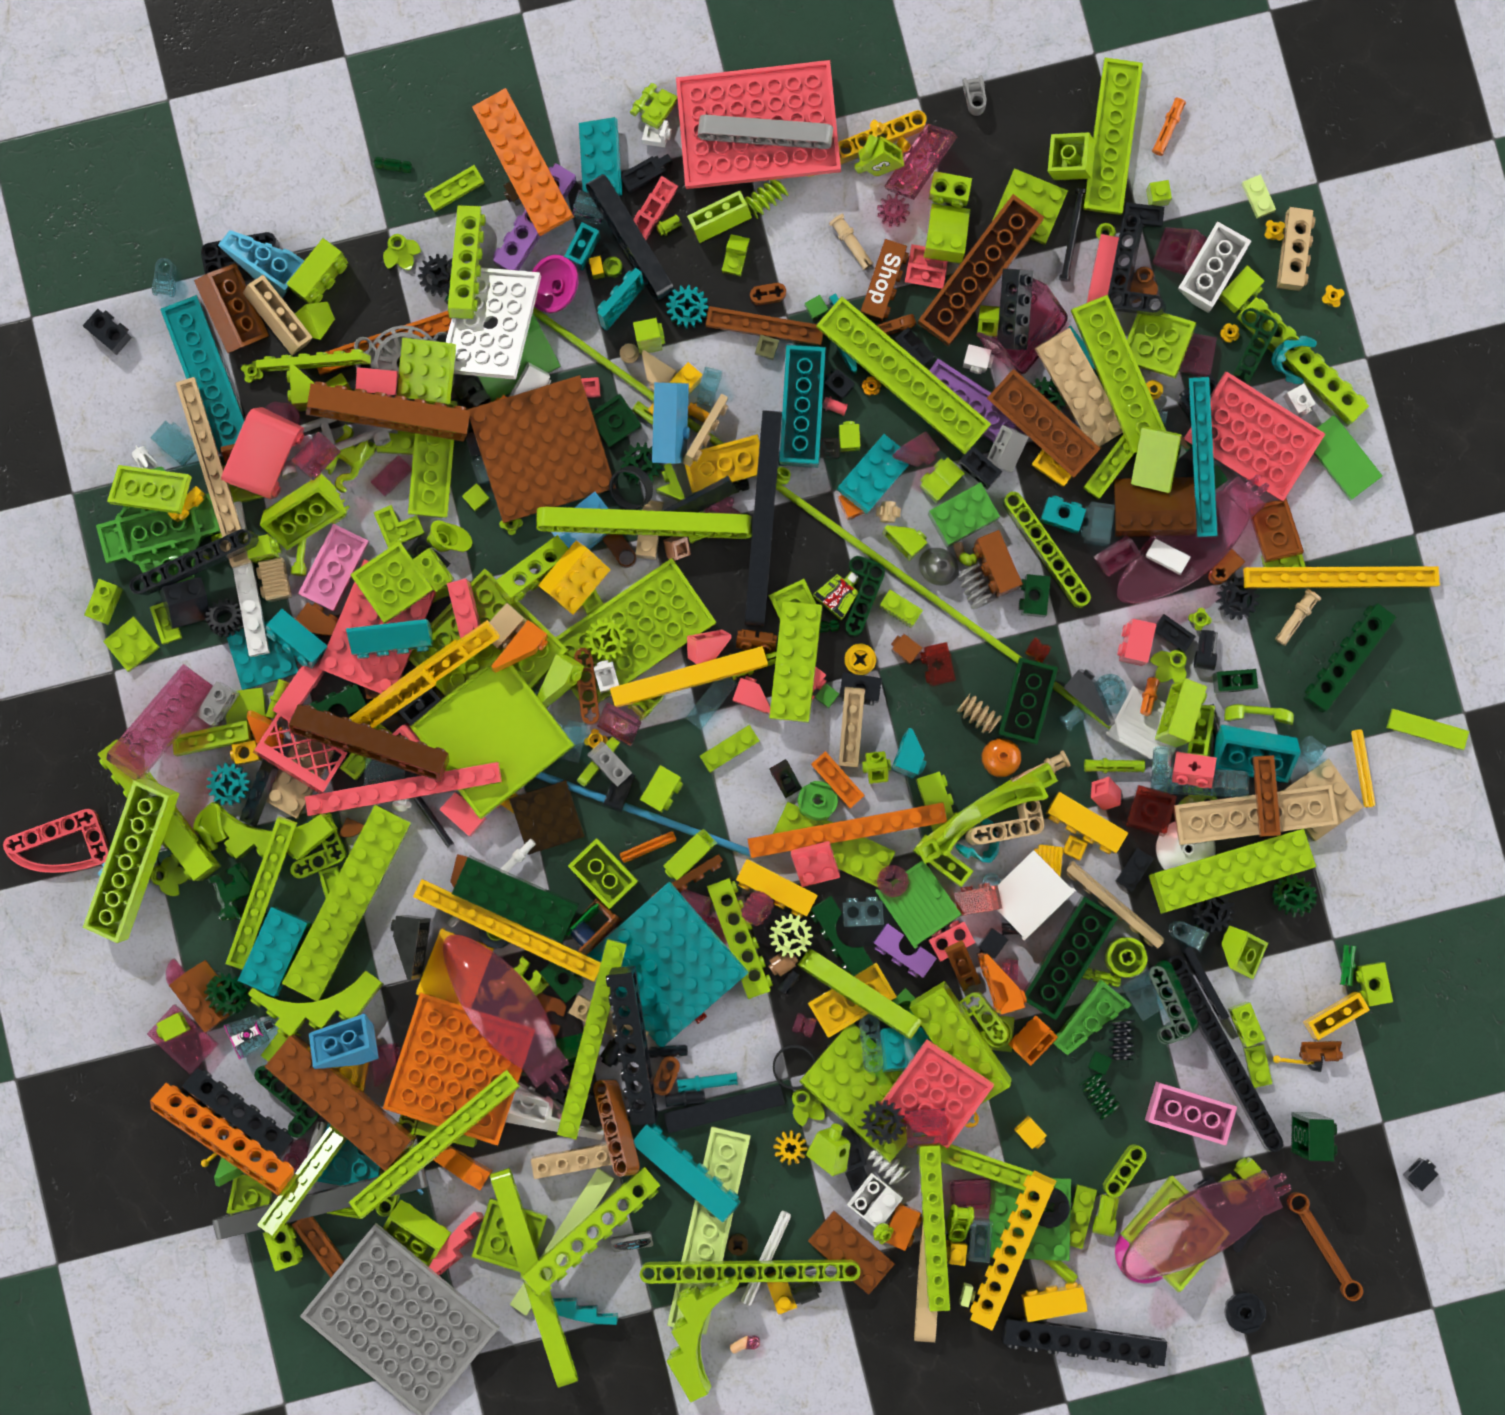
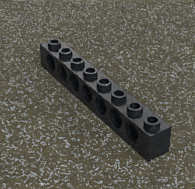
M614 967L606 975V985L610 987L611 991L609 1003L610 1006H613L614 1010L612 1022L613 1025H616L617 1029L615 1041L616 1044H619L620 1048L618 1060L620 1063L622 1062L623 1066L621 1079L625 1081L626 1088H624V1098L628 1100L629 1104L627 1116L631 1118L632 1125L655 1124L659 1114L636 967ZM618 987H624L627 992L620 991ZM621 1006H627L630 1011L623 1010ZM624 1025H630L633 1030H628ZM627 1044H633L636 1048L632 1049ZM631 1062L638 1064L639 1067H633ZM634 1081L640 1082L641 1086L635 1085ZM636 1100H642L645 1104H639Z
M1005 1316L1002 1336L1003 1343L1007 1344L1006 1347L1018 1349L1019 1346L1027 1347L1026 1350L1033 1352L1044 1349L1047 1350V1353L1055 1355L1059 1354V1352H1065L1067 1356L1079 1357L1080 1354L1087 1355L1086 1358L1091 1360H1099V1357L1107 1358L1106 1361L1112 1363H1119V1360L1127 1361L1126 1364L1138 1366L1139 1363L1147 1364V1367L1158 1369L1159 1366H1165L1168 1343L1165 1338L1045 1321L1028 1322L1023 1318ZM1023 1330L1029 1331V1336L1026 1339L1019 1338V1334ZM1042 1333L1049 1334V1339L1046 1342L1039 1341ZM1062 1336L1069 1337V1342L1066 1345L1059 1344ZM1082 1339H1089L1087 1347L1081 1348L1079 1346ZM1103 1341L1109 1342L1108 1349L1100 1350V1344ZM1123 1344L1129 1345V1350L1126 1353H1120L1119 1351ZM1143 1347L1149 1348L1146 1356H1140L1139 1354L1140 1349Z

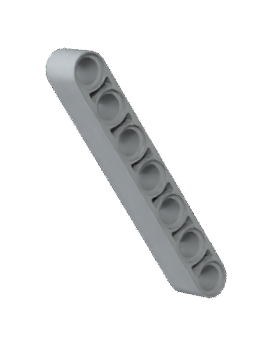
M701 115L697 137L708 141L829 149L832 145L833 126L825 123Z

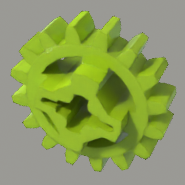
M604 618L603 623L598 619L596 620V626L592 623L589 627L592 631L586 630L585 634L589 636L584 639V642L589 643L586 646V650H592L591 656L597 654V660H600L601 657H604L605 661H608L609 657L615 660L616 654L622 655L620 649H626V645L623 644V642L628 640L627 637H623L626 630H620L621 623L617 626L614 625V619L610 623L607 618ZM607 627L606 630L602 632L597 631L600 628ZM613 631L617 633L618 638H615ZM607 633H609L608 642L603 647V638L607 635ZM593 641L597 642L599 649L595 647ZM609 648H613V649H614V648H616L615 650H613V651H611V652H605L606 649H609Z

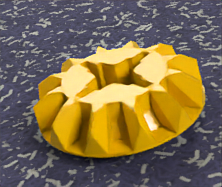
M855 644L845 654V665L853 674L865 675L871 672L876 664L875 652L865 644ZM854 653L859 656L867 654L864 659L865 665L859 663L854 666L857 660Z

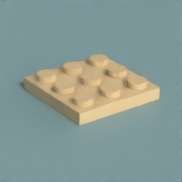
M1326 759L1282 790L1332 785L1338 824L1305 829L1313 841H1317L1363 808L1361 802L1330 759Z

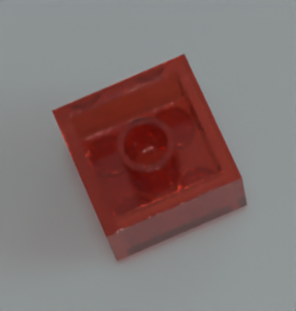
M1138 785L1125 826L1164 837L1168 830L1177 796Z

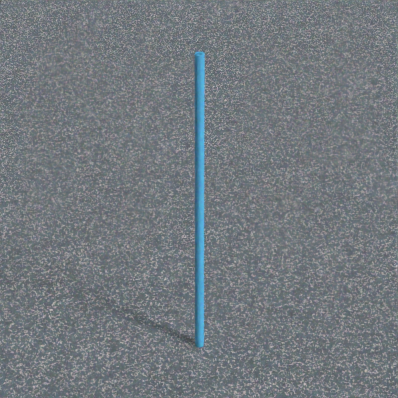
M544 772L535 777L551 784L563 781V779ZM567 781L570 791L604 803L606 795ZM625 803L623 808L624 811L692 836L701 831ZM709 834L717 842L716 845L751 857L749 848Z

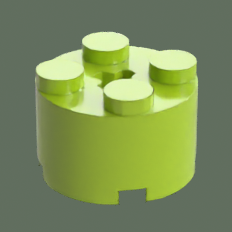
M1130 937L1114 939L1108 944L1104 953V962L1107 968L1113 974L1120 977H1134L1140 974L1145 969L1148 961L1143 944ZM1128 952L1127 956L1130 957L1129 961L1125 960L1123 962L1124 958L1122 957V954H1126Z

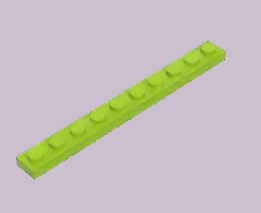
M610 939L606 941L557 1135L577 1139L611 1008L609 1003L611 991L610 987L606 985V975L609 974L611 968L621 967L627 946L625 943Z
M508 1070L503 1072L348 1203L357 1215L363 1219L510 1096L520 1085Z

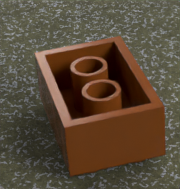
M997 530L978 538L972 550L977 559L980 558L982 563L980 568L984 577L987 576L990 581L988 586L992 595L995 594L999 598L1018 590L1022 586V581L1000 531Z

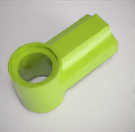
M1101 1195L1098 1215L1095 1216L1093 1222V1233L1109 1237L1114 1236L1119 1198Z

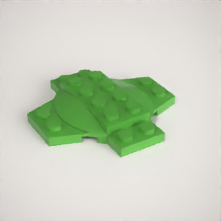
M162 466L153 469V470L166 471V470L164 469V467H162ZM209 493L203 497L204 500L200 505L194 506L189 510V515L184 520H179L178 522L172 519L167 514L168 512L123 506L115 520L96 525L106 563L109 564L128 559L139 565L144 573L197 549L205 536L221 532ZM195 558L192 560V567L195 566ZM176 566L174 569L175 575L179 571L178 566ZM161 574L157 576L158 583L161 580ZM192 575V576H190V577H188V578H186V579H183V580H181V581H179V582L193 579V578H194V575Z

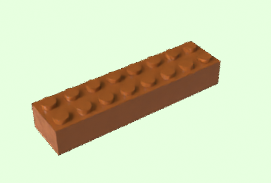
M1013 194L920 317L918 325L949 347L1000 280L1003 268H1009L1042 224L1045 217Z
M315 382V384L310 383L306 415L463 442L467 435L470 411L462 406L450 408L446 407V404L435 402L433 405L427 404V401L422 399L410 401L404 396L397 395L393 398L387 397V394L382 392L370 394L364 389L352 391L347 390V387L342 385L329 387L324 382Z
M290 1035L265 1065L266 1069L384 1171L394 1165L416 1139L414 1135L335 1067L314 1069L311 1048L298 1035Z

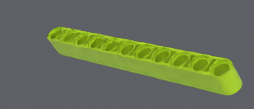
M537 508V530L545 532L747 539L752 537V516L746 514Z
M506 1168L490 1174V1179L522 1276L540 1258L510 1168ZM542 1270L541 1277L544 1280H547L544 1270ZM524 1282L558 1388L577 1382V1372L551 1292L549 1291L544 1296L541 1294L536 1296Z
M851 1259L647 1262L642 1265L639 1275L640 1279L648 1284L718 1283L723 1278L728 1277L730 1279L736 1276L739 1282L854 1281L860 1276V1267L856 1261ZM850 1265L857 1268L856 1273L853 1275H848L845 1272L846 1268ZM788 1266H793L796 1269V1273L788 1276L785 1273V1269ZM808 1266H813L816 1268V1273L811 1276L807 1275L805 1269ZM828 1266H834L837 1270L835 1274L828 1275L825 1269ZM688 1267L693 1268L695 1274L692 1277H687L684 1274V1270ZM707 1267H712L715 1270V1274L708 1277L704 1274V1270ZM727 1267H732L736 1273L729 1277L725 1275L724 1270ZM747 1267H753L756 1273L753 1276H747L744 1270ZM767 1267H774L776 1273L773 1276L766 1275L764 1271ZM672 1268L675 1271L674 1276H665L664 1269ZM644 1269H653L654 1276L646 1277L643 1273Z

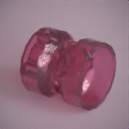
M798 1013L792 1032H801L804 1036L811 1038L817 1019L812 1017L806 1018L804 1014Z

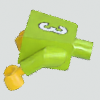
M872 120L870 128L873 130V133L869 135L865 146L859 150L860 161L855 163L854 166L858 174L867 171L874 176H881L904 166L903 153L908 152L911 149V145L904 137L899 138L897 146L882 136L877 138L878 135L885 131V127L881 122L878 123L877 120Z

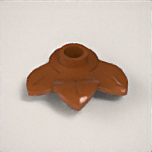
M1140 267L1134 272L1130 292L1157 295L1158 285L1153 280L1154 273L1149 267ZM1145 274L1148 278L1143 280L1140 276ZM1122 277V279L1119 282V285H1123L1125 283V277ZM1141 299L1134 300L1133 304L1140 302Z

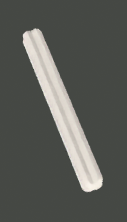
M781 1211L759 1261L772 1260L791 1218V1214ZM749 1282L741 1299L743 1304L748 1306L752 1304L761 1282Z

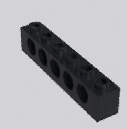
M197 1068L182 1086V1092L194 1098L202 1107L209 1108L217 1118L225 1119L232 1128L240 1129L248 1139L256 1140L264 1150H270L275 1153L280 1160L294 1140L288 1133V1130L286 1128L280 1129L276 1126V1121L271 1117L267 1116L265 1118L260 1114L261 1111L253 1104L250 1106L244 1102L245 1099L235 1092L233 1094L228 1091L226 1084L213 1080L212 1075L207 1070L203 1069L201 1071ZM204 1086H210L212 1092L205 1094L201 1089ZM222 1097L228 1099L229 1101L226 1105L223 1106L219 1105L217 1102V1100ZM241 1109L245 1114L242 1117H236L233 1112ZM252 1121H258L261 1126L258 1129H252L249 1124ZM268 1133H274L277 1138L274 1141H269L265 1136Z

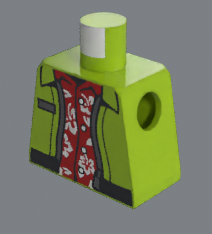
M850 572L845 579L837 574L815 592L813 598L842 621L858 595V591L853 586L860 578L853 572Z

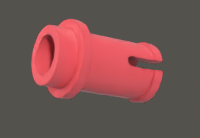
M831 396L830 398L825 397L822 408L825 411L830 410L844 416L848 404L833 400Z

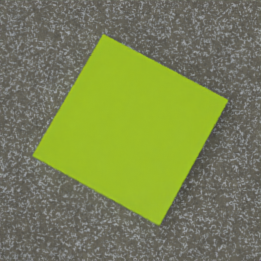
M500 654L410 726L421 742H424L429 747H439L448 752L449 763L445 771L499 762L502 782L458 790L480 819H483L575 746L513 665L496 673L492 671L491 666Z

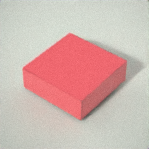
M599 377L582 378L587 399L601 398Z

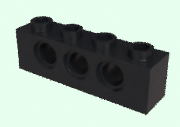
M1003 268L997 348L1027 350L1034 270Z

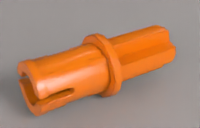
M1149 677L1147 679L1145 692L1142 693L1143 701L1140 709L1142 715L1149 716L1152 714L1154 702L1158 698L1156 694L1160 684L1157 678Z

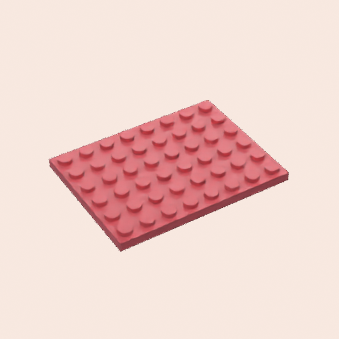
M830 60L676 77L686 189L841 172ZM701 115L825 123L833 126L832 145L829 149L702 140L697 137L699 118Z

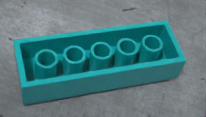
M786 345L779 466L818 468L826 347Z

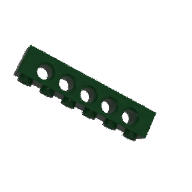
M1379 603L1373 606L1369 605L1363 612L1365 617L1361 622L1358 620L1351 628L1353 633L1350 637L1346 636L1339 645L1341 649L1338 653L1334 652L1328 659L1329 665L1326 669L1323 667L1316 675L1317 681L1314 684L1311 683L1304 691L1306 695L1303 699L1320 712H1326L1397 618ZM1369 621L1375 623L1376 628L1374 631L1369 629ZM1358 636L1363 638V646H1359L1356 643ZM1345 652L1351 653V662L1346 661L1344 657ZM1334 667L1338 668L1341 672L1339 678L1333 675ZM1322 683H1326L1329 686L1328 693H1324L1321 690Z

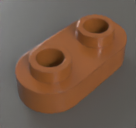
M668 1056L661 1061L653 1080L656 1094L666 1095L671 1091L680 1070V1062L677 1058ZM667 1063H673L674 1068L672 1070L667 1069ZM660 1081L666 1082L665 1088L659 1087Z

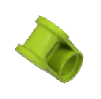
M664 695L659 696L657 700L648 699L630 704L627 708L632 709L641 722L662 702Z
M955 1204L951 1206L946 1226L948 1237L952 1242H961L966 1238L974 1220V1208L972 1206L968 1208L957 1207Z

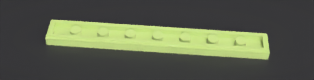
M597 1168L540 1258L595 1210L615 1178ZM560 1254L557 1256L556 1262L558 1265L565 1255ZM544 1268L543 1270L548 1280L551 1276V1271L548 1268ZM523 1283L510 1305L527 1316L532 1307Z

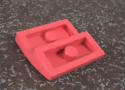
M911 244L905 283L942 289L948 261L923 258L925 246Z

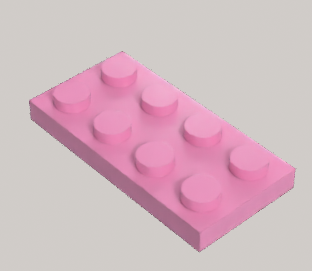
M333 524L298 594L335 612L352 578L350 574L356 570L369 541Z

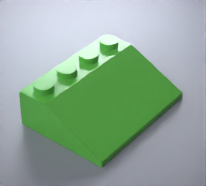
M533 313L516 379L478 376L486 393L491 397V402H494L498 397L501 398L503 395L506 396L512 392L528 362L547 373L561 367Z

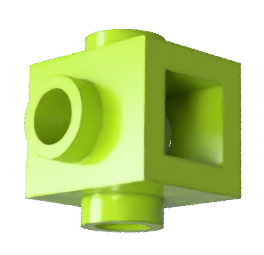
M885 751L865 753L866 761L862 762L863 773L868 775L869 784L889 782L888 771H891V761L886 759Z

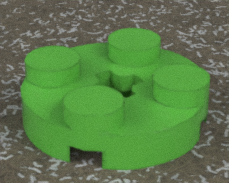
M822 781L810 782V784L801 789L798 795L799 812L811 820H827L837 807L838 797L829 784ZM819 797L823 803L817 805L813 800Z

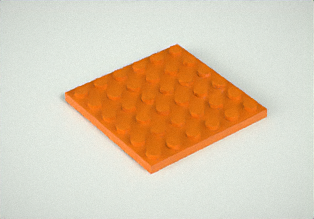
M420 992L382 1109L439 1127L506 1070L510 1072L517 1083L519 1082L536 1029ZM516 1090L463 1135L498 1146Z

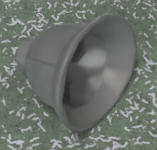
M930 548L919 559V570L922 576L934 585H948L958 575L957 560L945 549Z

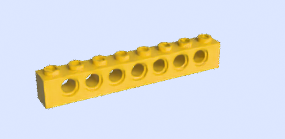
M1035 1170L1031 1176L1027 1175L1023 1184L1026 1187L1024 1194L1020 1193L1015 1204L1019 1206L1016 1212L1012 1211L1008 1219L1011 1225L1008 1230L1004 1229L1000 1240L1003 1241L1001 1248L997 1247L992 1257L995 1259L994 1265H989L985 1273L988 1279L986 1284L981 1283L977 1292L980 1298L978 1302L974 1301L969 1312L973 1314L970 1320L990 1330H993L1057 1182L1056 1180ZM1030 1192H1037L1040 1198L1033 1199L1030 1196ZM1022 1210H1029L1032 1217H1025ZM1014 1228H1021L1024 1231V1235H1017ZM1007 1246H1013L1016 1249V1253H1010L1007 1250ZM999 1264L1007 1265L1009 1271H1002ZM992 1282H998L1001 1289H995L992 1286ZM984 1300H990L993 1303V1307L986 1306Z

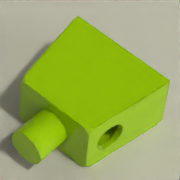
M832 1124L831 1127L819 1131L806 1153V1156L832 1177L847 1170L850 1142L841 1135L843 1127L839 1124Z

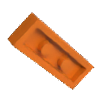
M826 751L811 763V766L849 808H852L865 796Z

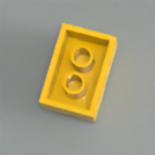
M576 540L538 586L561 607L574 615L611 569L587 547Z

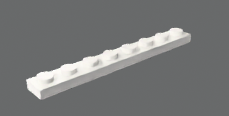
M240 501L235 502L234 505L241 528L247 530L242 503ZM252 561V563L233 568L250 657L270 653Z

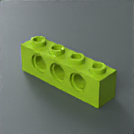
M556 535L499 577L495 582V588L510 605L513 602L521 601L525 597V593L529 590L534 591L539 587L540 582L569 548ZM548 557H552L555 559V561L547 562L545 559ZM538 569L540 572L538 574H533L530 572V570ZM522 580L524 584L517 585L515 581Z

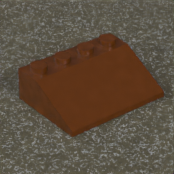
M1173 477L1171 492L1169 493L1132 485V478L1114 479L1115 537L1195 535L1196 505L1194 477Z

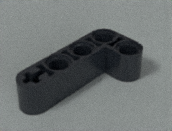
M263 232L247 235L252 237L253 240L264 244L269 243V240H271L270 244H272V247L280 248V243L273 233ZM221 240L206 243L202 246L201 256L205 274L215 269L224 268V263L234 261L218 246ZM210 251H216L213 257H208Z

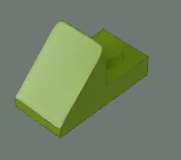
M730 235L722 267L723 273L741 277L750 238Z
M672 464L663 465L665 471H662L665 482H670V484L657 488L656 492L680 502L685 499Z

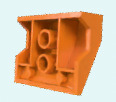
M976 953L982 974L988 984L995 1012L1002 1015L1025 1008L1024 1003L1027 1000L1024 991L1019 989L988 954Z

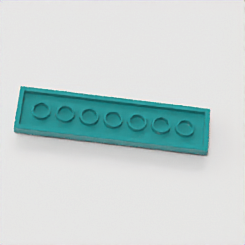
M195 295L163 307L160 310L186 379L196 378L218 453H220L221 447L236 443L245 419L199 297Z

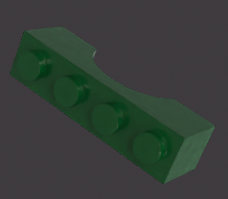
M832 896L811 908L812 913H810V916L815 924L819 922L822 926L821 934L826 941L830 939L833 947H831V950L836 958L841 957L844 962L841 966L846 972L855 976L873 965L863 947L846 946L838 938L836 923L842 912Z

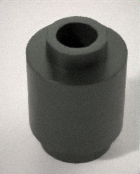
M818 1281L802 1282L791 1289L796 1305L800 1303L803 1305L820 1298L819 1293L822 1292Z

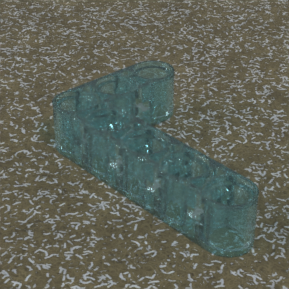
M1158 746L1153 749L1150 789L1155 793L1241 797L1249 794V774L1245 771L1215 770L1212 788H1200L1194 785H1180L1172 782L1171 749L1166 746Z

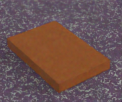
M1287 498L1284 501L1276 500L1248 507V513L1265 563L1303 554L1304 550Z

